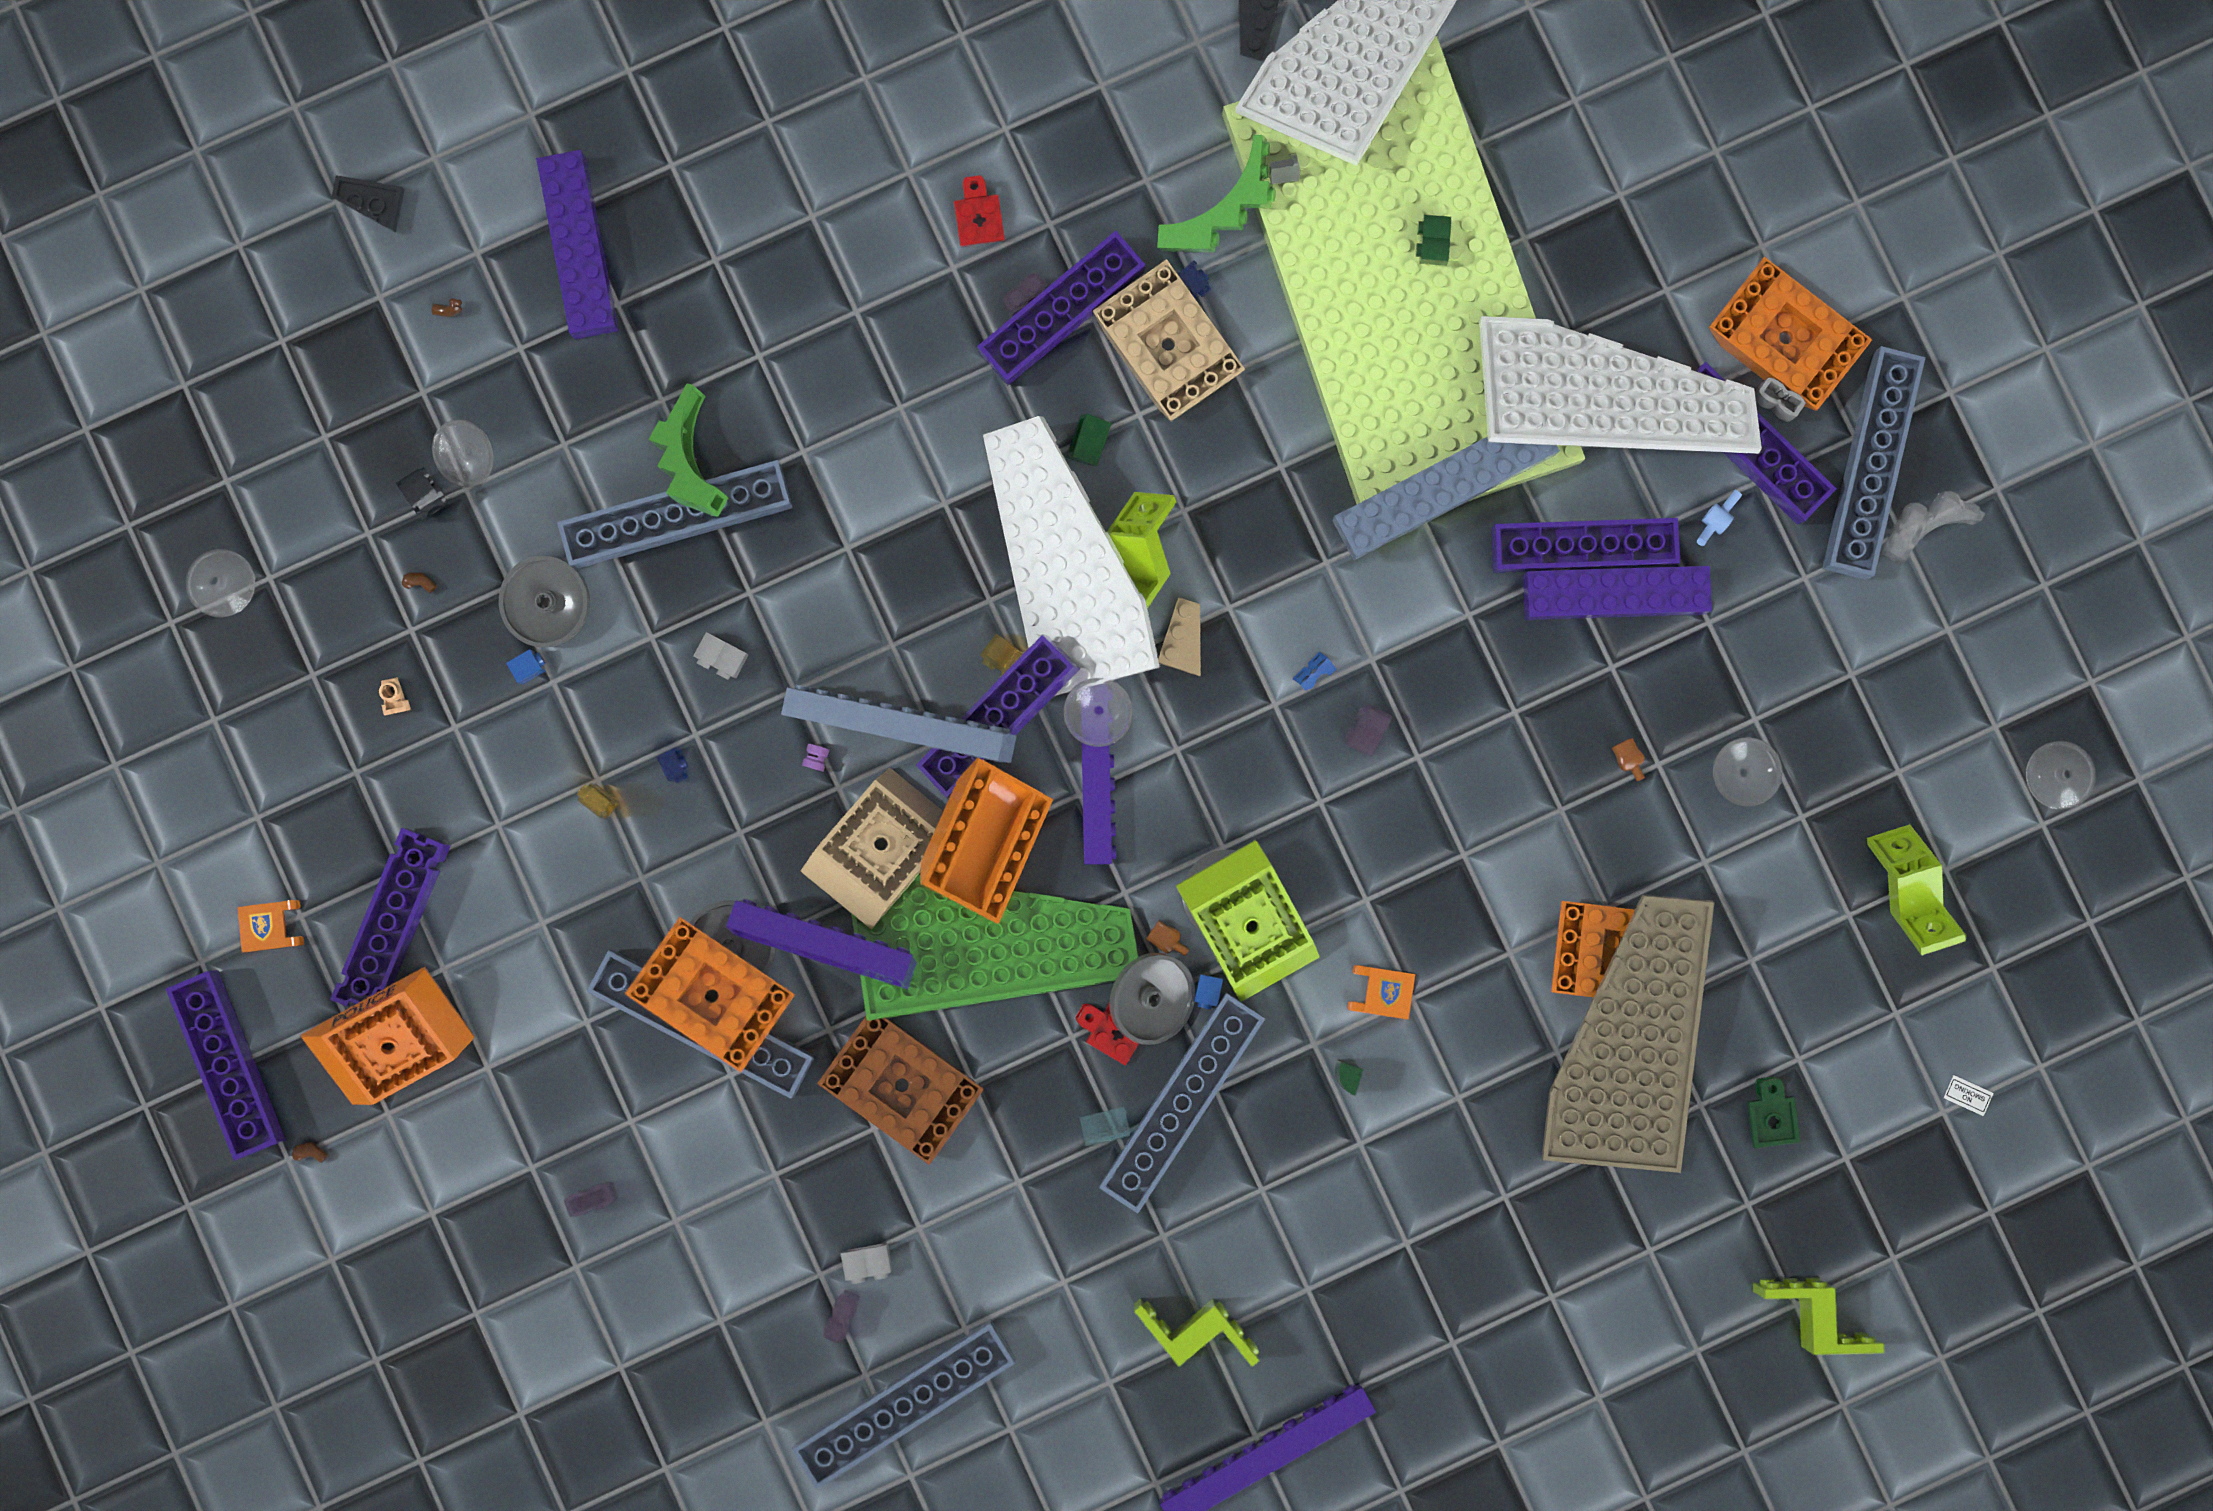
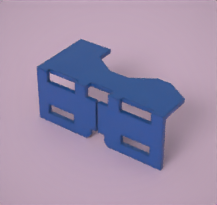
M1318 652L1308 662V667L1302 668L1292 679L1300 684L1304 690H1308L1314 687L1320 675L1327 673L1330 676L1337 668L1328 657Z

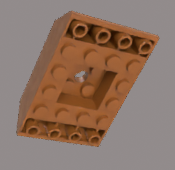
M866 1016L817 1083L928 1165L934 1160L984 1090L966 1073L893 1020L882 1018L867 1021ZM903 1078L908 1081L909 1087L906 1091L902 1092L896 1088L898 1079Z

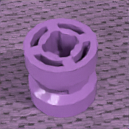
M808 744L806 749L808 754L803 759L802 766L824 772V760L828 757L830 750Z

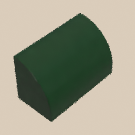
M1088 413L1080 415L1066 458L1083 464L1097 466L1112 423Z
M1337 1060L1335 1064V1077L1338 1084L1345 1091L1356 1096L1363 1069L1359 1066Z

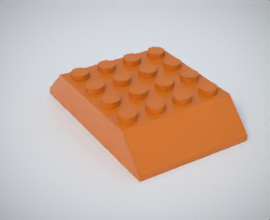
M977 758L958 778L921 860V884L999 924L1053 799L988 762Z

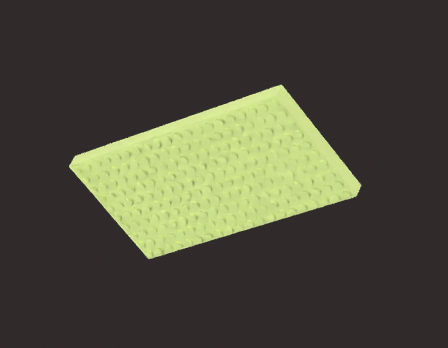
M1437 36L1434 37L1357 166L1237 114L1236 106L1239 101L1223 107L1222 116L1242 173L1250 156L1253 135H1263L1267 142L1270 143L1269 156H1266L1265 164L1268 165V178L1264 179V181L1270 182V162L1287 160L1291 153H1296L1300 166L1299 181L1273 184V188L1276 190L1275 201L1272 202L1271 208H1255L1356 504L1488 437L1479 320L1481 316L1536 319ZM1424 215L1451 217L1450 250L1447 266L1419 264V257L1415 256L1416 244L1421 243V235H1417L1418 221H1422ZM1557 445L1560 451L1554 457L1473 499L1578 465L1585 460L1581 446Z

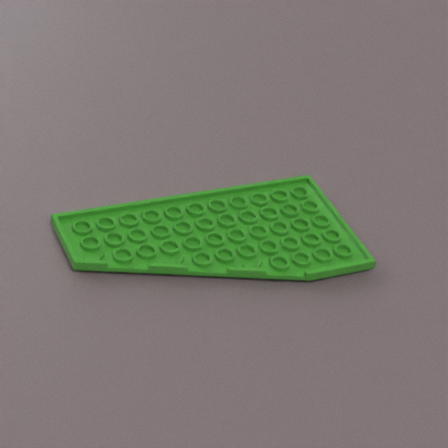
M918 875L872 930L852 914L854 933L865 936L866 940L872 943L875 940L885 942L891 949L896 950L897 947L905 948L910 951V954L913 955L917 962L908 989L860 975L867 1021L1115 982L1123 968L1138 958L1130 909L1013 891L999 924H996L922 885L921 875Z

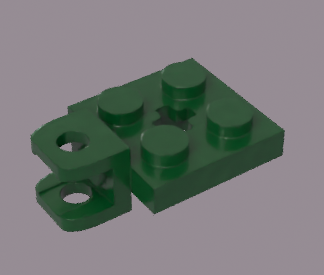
M1773 1076L1757 1078L1755 1091L1756 1099L1758 1100L1747 1101L1752 1147L1760 1148L1800 1143L1795 1097H1785L1784 1085L1780 1079H1776ZM1772 1116L1779 1119V1123L1775 1124V1128L1768 1124V1120Z

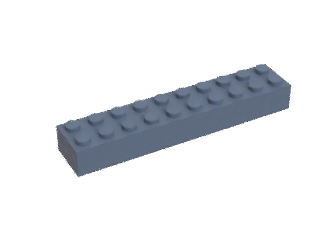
M1882 346L1872 354L1822 567L1824 570L1864 580L1875 576L1926 357Z
M1488 437L1343 511L1334 516L1332 521L1354 561L1554 457L1560 450L1557 445L1488 442Z
M776 460L705 480L708 484L717 487L729 497L718 517L679 504L667 495L666 492H662L557 522L568 564L579 569L791 509L793 506L781 464Z
M795 685V689H786L781 715L1009 763L1012 760L1016 735L1009 734L1010 729L990 726L988 730V725L968 721L966 725L967 720L946 716V720H944V715L902 708L901 706L801 685Z
M608 950L586 992L731 1067L625 994L644 966L614 950ZM769 1032L741 1073L791 1099L796 1095L815 1055Z
M1225 993L1099 1184L1100 1189L1136 1213H1139L1265 1018L1229 994Z
M991 1319L797 1442L792 1451L817 1490L1014 1365L1016 1358Z

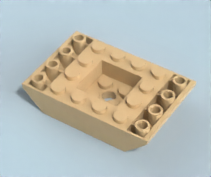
M1167 259L1093 310L1106 337L1155 406L1170 421H1173L1245 371L1243 365ZM1164 340H1172L1175 347L1170 351L1164 350L1162 347Z
M889 767L875 779L820 843L801 872L872 930L921 872V860L943 814V810ZM882 838L887 841L888 846L885 850H877L874 843L877 839Z

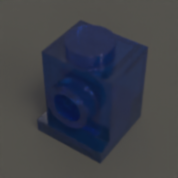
M1193 260L1178 276L1196 300L1199 296L1205 297L1212 288L1209 286V277L1203 270L1196 269L1197 262Z
M680 747L672 748L656 756L669 782L675 781L676 784L688 779L686 769L689 766L684 756H679V753L682 752Z

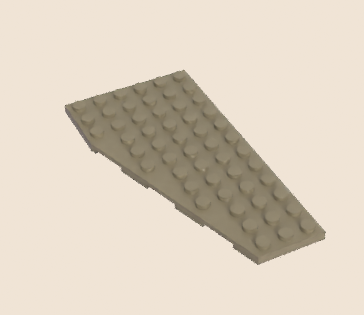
M1642 894L1549 1090L1542 1149L1543 1160L1681 1173L1714 909L1713 901Z

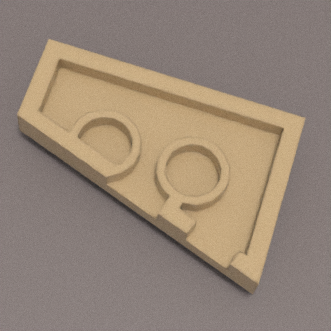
M1178 597L1158 658L1160 664L1201 676L1200 604Z

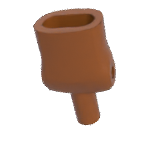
M1633 737L1612 747L1621 770H1631L1636 781L1645 778L1639 767L1644 762L1645 757L1637 747Z
M1160 919L1146 938V940L1153 943L1165 954L1170 953L1174 949L1185 956L1189 951V948L1179 942L1181 933Z

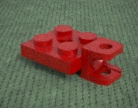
M981 175L965 177L963 180L965 199L954 201L960 247L1005 241L999 196H987L985 181ZM973 184L979 186L976 190L970 188ZM976 215L986 218V222L982 223V227H978L977 223H973V219L977 217Z
M1110 1002L1104 1011L1091 1004L1084 1003L1075 1019L1083 1028L1091 1032L1086 1043L1126 1066L1139 1043L1132 1041L1124 1035L1122 1038H1117V1040L1113 1039L1112 1030L1118 1029L1111 1017ZM1091 1013V1018L1085 1020L1086 1014Z

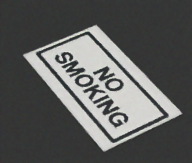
M1953 1075L1944 1098L1984 1116L1993 1093Z

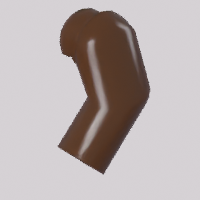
M451 298L449 306L434 303L432 315L453 317L462 311V301Z
M423 572L406 573L401 582L403 587L407 589L412 588L414 585H421L428 593H432L437 588V585Z
M312 1142L299 1144L292 1150V1158L296 1161L312 1156L318 1162L323 1163L329 1155Z

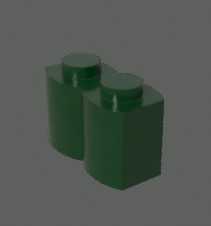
M1424 215L1422 221H1418L1417 235H1421V243L1416 244L1415 256L1419 257V264L1447 266L1450 250V216Z

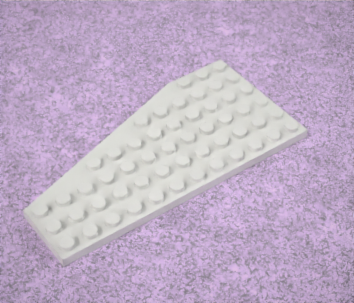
M1338 0L1327 10H1322L1304 25L1300 32L1278 51L1268 55L1236 106V113L1357 166L1457 0Z
M1481 316L1479 320L1488 442L1759 453L1762 449L1755 391L1752 387L1728 379L1722 381L1692 371L1689 366L1659 356L1654 358L1622 347L1623 344L1590 333L1585 335L1555 325L1554 321L1549 319Z
M1037 416L984 434V443L1028 648L1042 634L1049 636L1080 667V670L1054 696L1159 668L1145 599L1142 594H1139L1123 565L1124 561L1094 513L1089 503L1090 499L1075 472L1071 471L1058 448L1057 440L1045 418Z

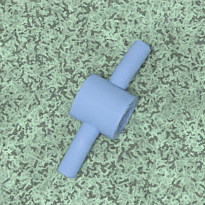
M1734 490L1722 507L1715 503L1706 513L1702 522L1707 527L1697 540L1699 545L1704 546L1714 531L1720 535L1734 519V516L1729 511L1742 496L1740 492Z

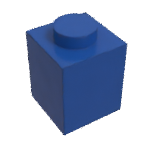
M530 649L506 663L517 683L522 685L546 671L543 666L546 663L542 655Z
M1199 975L1194 999L1195 1002H1199L1198 1007L1211 1010L1212 1006L1218 1005L1223 979Z

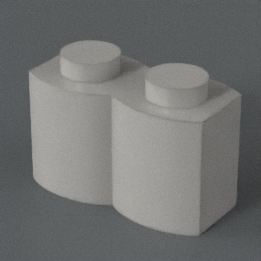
M1773 378L1764 380L1755 391L1756 403L1764 408L1771 409L1775 416L1784 421L1790 422L1797 417L1806 404L1799 394L1788 391L1780 381Z
M706 632L694 657L698 659L697 664L708 670L712 666L718 669L716 674L729 680L730 676L735 679L737 678L748 654Z
M888 1243L841 1252L845 1281L851 1280L852 1284L864 1282L865 1277L874 1276L875 1280L887 1278L888 1273L893 1271Z

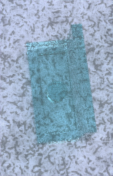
M1124 1107L1079 1117L1085 1146L1131 1136Z

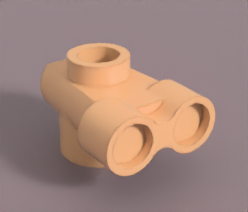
M398 677L382 680L379 694L384 699V705H381L383 714L389 715L411 710L409 700H405ZM391 686L395 689V694L390 691Z

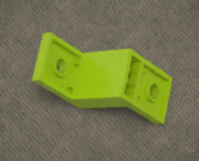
M1134 492L1107 532L1124 561L1123 565L1139 594L1143 595L1148 609L1171 574L1157 530L1176 504V499L1174 495Z
M1909 824L1867 838V845L1888 872L1890 913L1920 954L1924 955L1966 941L1965 933L1944 907L1942 865L1913 827Z
M1816 1277L1806 1278V1281L1803 1282L1797 1281L1796 1278H1783V1282H1774V1279L1763 1278L1760 1279V1283H1753V1292L1764 1299L1799 1298L1801 1347L1812 1354L1884 1353V1343L1876 1340L1874 1336H1869V1333L1856 1332L1854 1336L1837 1333L1835 1288L1828 1285L1827 1281H1820V1278Z
M1140 1298L1134 1303V1312L1178 1366L1222 1330L1252 1367L1259 1362L1257 1346L1250 1338L1245 1339L1243 1337V1329L1235 1319L1233 1321L1229 1320L1228 1317L1230 1315L1220 1301L1216 1304L1213 1299L1210 1300L1172 1333L1170 1332V1327L1163 1319L1159 1321L1156 1318V1310L1149 1301L1144 1303Z

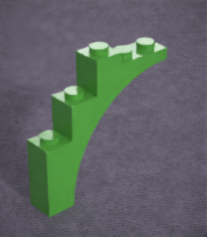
M1253 135L1252 148L1246 167L1228 195L1216 206L1200 216L1180 223L1159 225L1157 248L1162 251L1215 253V248L1219 245V233H1217V230H1243L1244 224L1247 223V210L1245 208H1271L1272 202L1275 201L1276 190L1269 181H1264V179L1268 178V165L1265 164L1266 156H1269L1270 143L1267 142L1263 135Z
M687 383L666 422L659 420L648 440L660 450L665 451L657 467L668 476L674 478L666 494L679 504L718 517L729 497L717 487L708 484L697 467L693 450V434L696 418L705 395L695 386Z

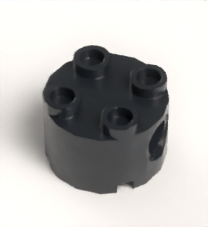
M424 467L416 469L395 483L421 521L439 511L448 503L438 486L432 487L435 484Z

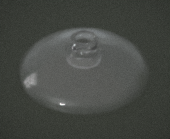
M457 419L446 422L435 433L432 443L433 458L439 472L445 479L460 487H473L481 484L488 478L494 462L493 449L488 437L477 425L467 420Z
M226 549L210 550L200 555L191 564L186 576V591L192 604L201 612L215 617H226L241 611L251 600L255 589V576L250 564L238 553ZM217 577L218 582L213 585L212 579Z
M1099 677L1084 680L1077 684L1066 698L1064 705L1066 726L1077 740L1086 745L1102 747L1113 744L1126 734L1132 722L1133 707L1131 699L1125 689L1112 680ZM1101 706L1103 713L1097 714L1095 707Z
M1740 738L1726 744L1717 754L1713 765V779L1718 791L1728 801L1740 806H1755L1769 800L1778 790L1782 780V765L1775 750L1767 743L1755 738ZM1741 769L1746 770L1747 775L1745 777L1741 776Z
M2056 741L2041 746L2033 753L2027 765L2026 780L2030 792L2040 803L2050 808L2069 809L2078 806L2089 797L2095 785V767L2090 756L2081 747L2071 742ZM2066 770L2070 773L2069 778L2064 776Z

